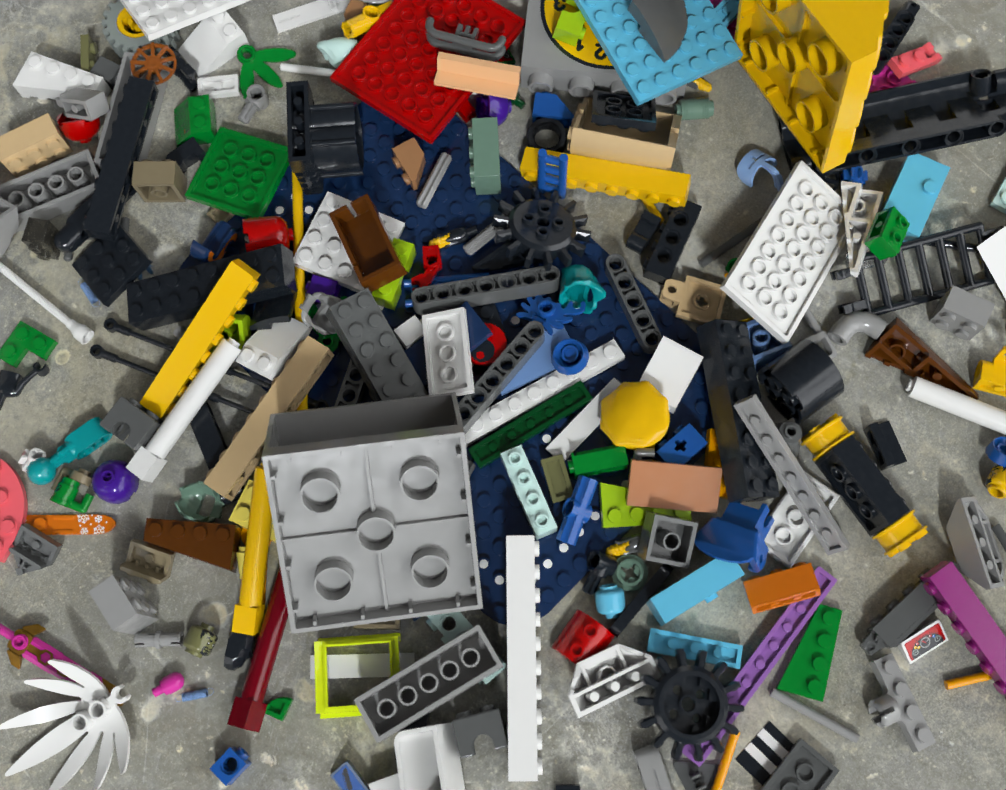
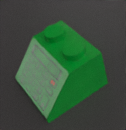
M209 94L188 97L174 109L176 147H179L192 137L195 138L199 145L212 143L217 134L215 105Z

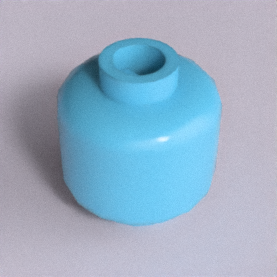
M615 583L600 585L599 589L595 592L597 612L605 615L606 619L618 618L619 613L626 609L624 590Z

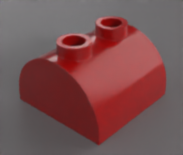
M577 609L551 648L576 666V663L607 649L615 636L595 619Z

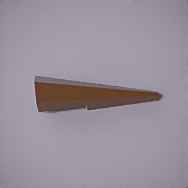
M898 317L885 327L877 340L873 341L865 352L867 358L877 359L883 362V365L893 366L915 378L918 376L971 398L979 399V394Z

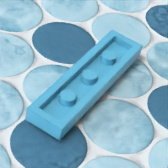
M650 628L646 652L675 657V649H684L686 659L695 661L698 651L704 650L707 651L705 663L715 665L722 661L729 668L740 669L743 645Z

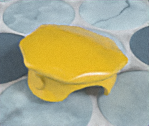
M649 381L623 382L601 400L600 429L616 446L625 447L630 450L648 448L659 442L668 430L670 423L668 399Z

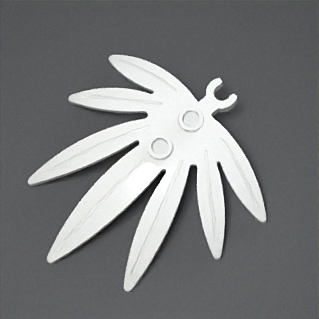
M51 659L48 661L50 665L77 683L56 678H33L25 680L24 683L48 691L80 697L81 700L58 702L33 709L0 724V729L29 726L55 720L72 713L76 714L36 742L8 769L5 776L16 774L39 764L59 753L88 732L70 755L49 790H60L86 762L103 732L93 789L98 790L109 770L115 744L120 774L122 775L127 770L130 756V734L126 719L117 704L128 701L131 695L129 694L125 697L120 695V689L124 687V684L114 687L110 695L105 685L88 670L67 661Z

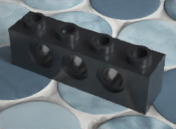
M687 200L685 207H669L667 215H670L667 222H662L659 233L662 234L659 240L655 238L652 244L651 251L654 252L651 258L646 257L642 269H645V278L662 285L665 284L667 279H671L699 217L702 206ZM674 221H681L684 225H677ZM666 239H674L676 243H668ZM658 257H666L668 261L661 262L658 260Z

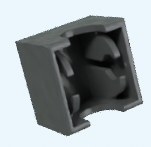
M120 397L100 422V426L124 441L126 445L137 452L141 446L148 444L163 423V420L133 398L127 400L124 397Z
M493 704L479 708L480 713L472 715L470 710L456 714L457 719L452 721L459 754L462 759L476 755L474 742L481 734L488 735L492 739L495 750L508 746L501 711L498 708L495 709Z

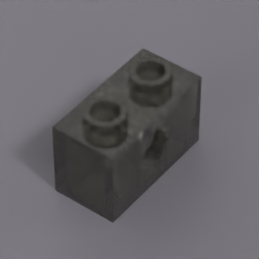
M29 217L21 241L39 259L45 261L59 259L61 251L54 245V236L59 230L49 220Z

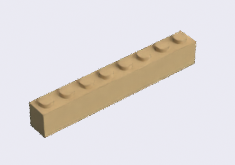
M307 336L305 340L299 343L296 353L286 361L284 370L279 376L274 378L271 388L267 394L260 398L255 411L247 416L245 425L240 431L235 433L228 449L221 453L218 463L208 471L206 480L203 482L205 485L226 499L233 501L254 471L255 466L262 459L270 414L297 410L334 357V354L328 347L310 336Z

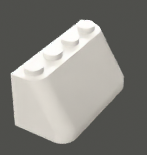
M452 722L404 730L396 735L394 747L400 790H465L460 754Z

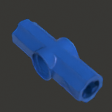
M582 475L578 476L571 497L566 499L562 507L564 518L556 537L557 540L576 546L583 523L588 522L592 515V506L590 504L598 484L596 480Z

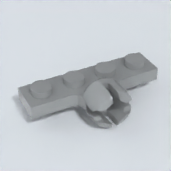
M890 653L869 662L883 692L881 696L871 700L867 707L868 714L877 710L879 712V715L871 718L873 723L882 728L897 722L912 752H918L936 743L893 654Z

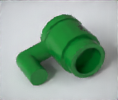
M64 476L62 481L58 483L50 501L77 512L86 513L94 496L86 493L81 503L74 501L81 483Z

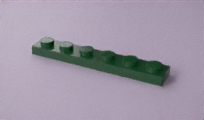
M580 380L469 448L468 451L479 469H482L500 458V453L523 444L591 402L593 398Z

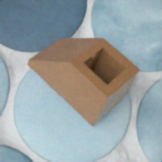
M413 137L392 148L394 157L391 159L397 169L401 168L403 172L401 176L407 186L411 185L415 191L418 189L426 161L422 149Z

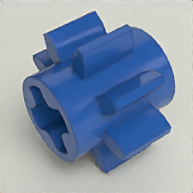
M862 166L843 170L841 181L862 183L863 187L866 181H868V171H863Z

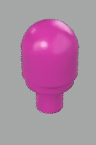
M173 672L163 677L159 681L160 685L151 689L155 697L163 693L171 695L180 690L184 685V677L178 672Z

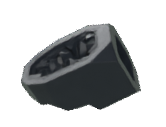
M231 632L225 651L224 667L233 671L242 667L245 661L252 657L256 637Z

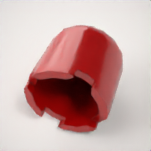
M265 216L242 219L243 233L249 237V243H245L246 252L279 243L288 249L290 248V241L294 240L293 229L288 228L286 221L282 217Z

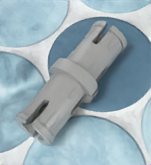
M158 630L156 633H136L134 636L136 648L155 647L156 649H162V647L167 646L182 647L184 640L183 632L168 633L162 630Z

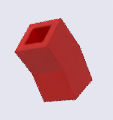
M468 99L458 111V115L466 123L476 117V110L469 103Z

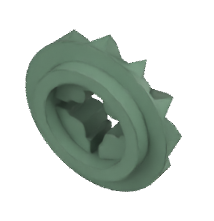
M624 555L617 559V569L612 575L613 582L625 591L639 590L648 578V569L645 562L635 555ZM635 565L633 573L638 579L630 577L625 582L626 573L620 568L629 570L630 567L632 568Z

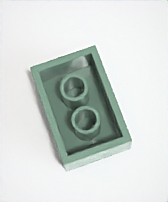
M497 117L472 118V127H468L471 188L475 187L476 195L501 194Z

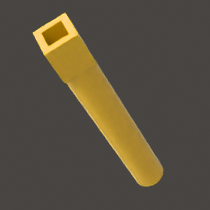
M263 462L260 463V466H255L239 602L235 604L232 632L252 636L260 632L263 623L265 604L262 603L272 525Z

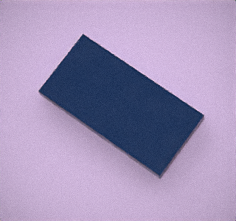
M465 301L458 308L464 307L466 309L471 353L491 337L493 333L469 303ZM423 336L404 352L425 389H427L428 380Z

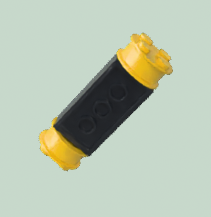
M835 413L822 425L818 424L802 437L801 446L806 445L814 456L813 462L816 461L817 467L840 495L869 536L874 535L872 540H878L885 550L884 556L888 555L891 558L910 547L911 543L915 540H919L929 533L926 530L927 525H921L913 514L915 510L912 509L910 511L905 500L896 493L891 482L877 468L875 461L870 459L863 450L862 444L853 437L855 432H850L841 421L843 416H838Z

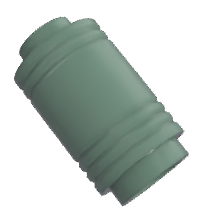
M709 98L680 99L678 104L674 106V113L682 116L681 121L709 119V117L714 115V102L709 100Z

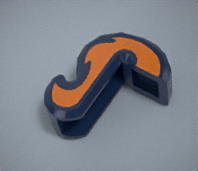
M223 220L216 222L202 244L192 240L190 244L191 256L202 264L222 259L227 251V247L235 243L238 237V230Z

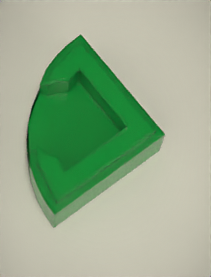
M281 697L267 703L265 714L284 721L294 699Z

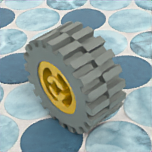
M117 0L115 4L113 2L108 4L110 11L104 10L103 16L105 19H102L101 22L104 28L102 29L103 34L121 60L124 51L136 53V49L151 44V42L167 45L169 48H177L175 41H180L178 34L180 29L149 41L120 0ZM131 28L134 34L129 33L128 29ZM155 48V56L162 50L161 48ZM151 49L144 51V53L151 55Z

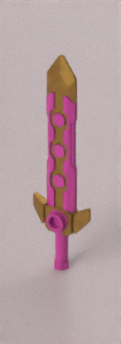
M0 623V635L9 640L7 643L9 648L7 653L11 665L20 669L23 657L59 679L77 683L48 663L51 659H58L84 668L59 650L34 636L42 633L46 628L39 624L23 626V629H18L14 632ZM89 671L105 685L111 695L112 689L116 686L93 671Z

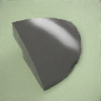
M632 0L628 11L639 23L640 28L638 31L665 63L680 48L687 31L688 17L684 0Z

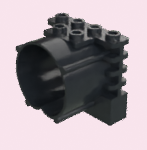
M308 80L286 82L288 162L300 183L303 193L305 195L323 193V178L362 176L364 148L361 117L357 103L315 104Z

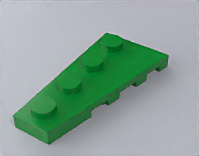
M822 604L818 606L775 689L823 702L843 610Z

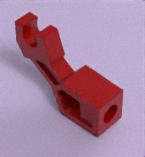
M438 245L422 246L424 274L422 273L411 278L412 286H430L438 271L442 270Z

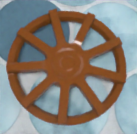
M154 42L136 49L137 52L132 60H130L131 71L134 77L140 78L139 75L148 70L145 79L150 80L151 75L156 74L159 81L155 82L156 85L169 80L177 67V59L174 52L167 45ZM155 48H161L162 50L155 56ZM151 49V56L146 55L144 51ZM166 51L171 54L170 57L161 59ZM140 54L146 59L145 61L137 60ZM173 61V69L163 65V63ZM135 65H145L141 69L135 71ZM162 70L170 72L164 79H162L160 74Z

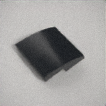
M298 290L297 293L257 302L249 326L250 330L272 329L273 323L290 322Z

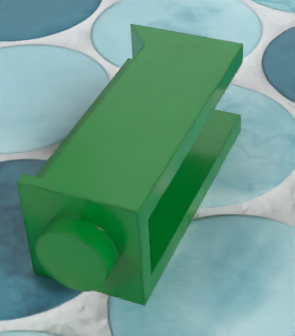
M616 445L577 452L576 456L571 453V460H567L569 473H574L575 479H578L579 475L588 477L624 470L629 465L625 447H616Z

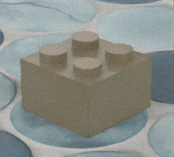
M148 159L134 161L132 186L144 202H186L185 193L187 191L188 179L176 161L170 159L162 161Z

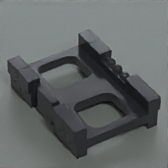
M171 47L170 49L174 52L177 59L174 75L178 76L184 82V86L192 93L198 89L194 76L196 71L189 63L186 64L174 47ZM168 51L165 52L168 57L171 56ZM171 61L172 64L169 67L173 69V61Z

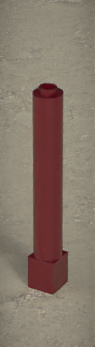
M280 566L241 696H235L227 725L260 732L268 705L263 703L289 616Z

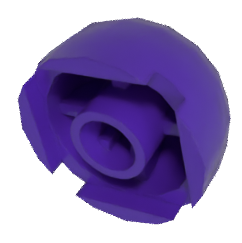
M481 94V97L476 98L477 118L497 117L498 126L505 122L508 114L511 113L512 103L509 99Z
M111 459L104 461L96 468L92 475L91 483L94 492L100 499L110 504H121L131 499L129 497L134 492L136 493L139 486V478L126 468L127 462Z

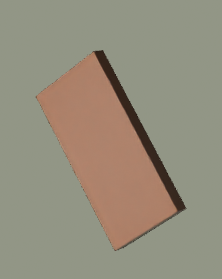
M631 459L626 505L717 513L722 468Z

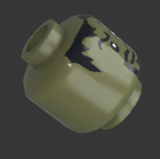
M202 622L201 626L192 625L183 640V645L186 647L184 651L200 659L202 656L210 655L218 640V636L213 633L215 628Z

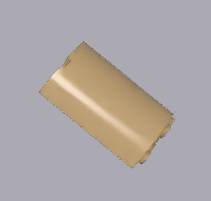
M585 97L583 103L578 104L567 139H569L567 150L570 151V154L671 170L682 119L681 115L656 111L657 124L655 131L641 132L635 128L620 129L613 125L598 126L591 122L592 98Z

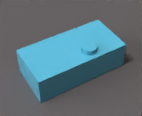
M920 154L910 155L905 158L881 209L883 211L894 206L910 223L903 242L920 237L951 168Z
M715 558L650 598L646 604L661 627L703 600L709 603L719 597L716 592L736 581L745 573L738 563H729Z

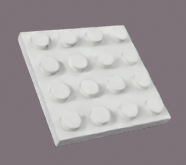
M327 191L293 257L294 266L317 276L336 280L339 285L360 292L364 290V287L356 275L354 266L351 264L329 213L347 205L354 217L358 215L350 204L352 201ZM378 212L391 240L393 241V238L399 239L405 223Z

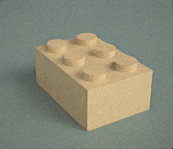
M48 113L0 136V162L16 178L45 167L49 163L62 159L73 152L67 138L61 133L57 123Z

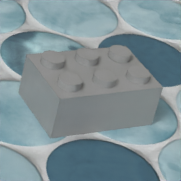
M111 575L88 591L113 631L135 635L159 619L155 614L158 612L157 608L151 601L146 600L144 596L146 592L139 582L136 583L124 577Z

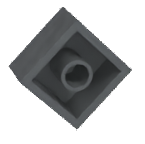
M646 511L637 556L647 561L689 569L698 523L684 518Z

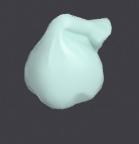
M336 37L318 42L317 48L322 52L325 60H329L330 64L337 69L359 41L354 38Z

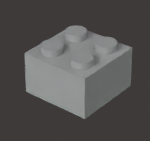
M953 285L939 299L929 322L933 323L938 329L948 330L954 333L956 337L970 341L985 328L995 304Z

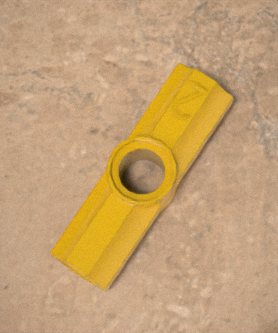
M390 0L377 6H365L361 14L342 22L341 28L344 35L350 39L367 33L393 1Z

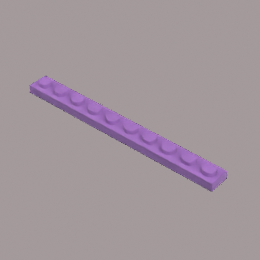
M820 566L816 567L814 573L821 595L787 606L732 680L740 682L741 687L736 691L727 693L729 704L738 703L745 706L837 582L836 578ZM729 711L726 722L732 724L739 713ZM723 729L716 735L719 741L726 732ZM709 741L701 743L703 751V761L701 762L694 760L692 747L689 744L683 746L682 754L700 767L713 749Z

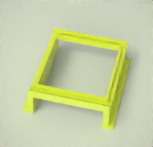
M401 633L318 638V642H314L316 714H320V719L362 716L356 705L329 707L327 647L389 643L390 677L400 672L399 642H401Z

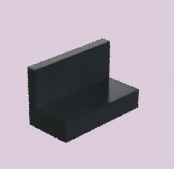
M889 421L880 424L878 422L870 424L863 430L881 471L907 462Z

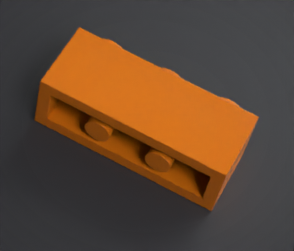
M800 562L794 564L790 569H775L769 575L762 577L754 575L743 582L753 614L821 595L811 563Z

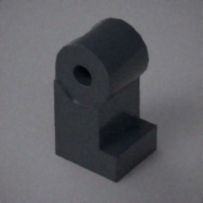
M192 137L170 152L165 159L176 161L182 172L185 173L188 167L200 161L202 163L206 154L195 138Z
M644 210L625 247L641 255L659 229L661 218Z

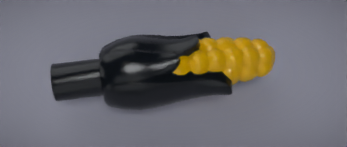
M475 225L466 229L465 227L453 228L445 233L437 234L438 237L431 240L429 246L438 245L439 249L444 248L446 250L451 246L466 242L469 236L478 233Z

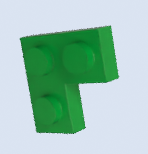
M20 321L0 349V359L15 368L19 366L28 351L47 360L58 342Z

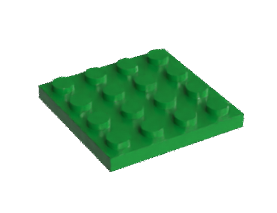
M220 126L185 193V197L188 200L241 217H263L289 166L288 147Z

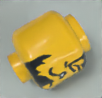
M1000 465L992 468L985 481L989 494L995 498H1006V467Z

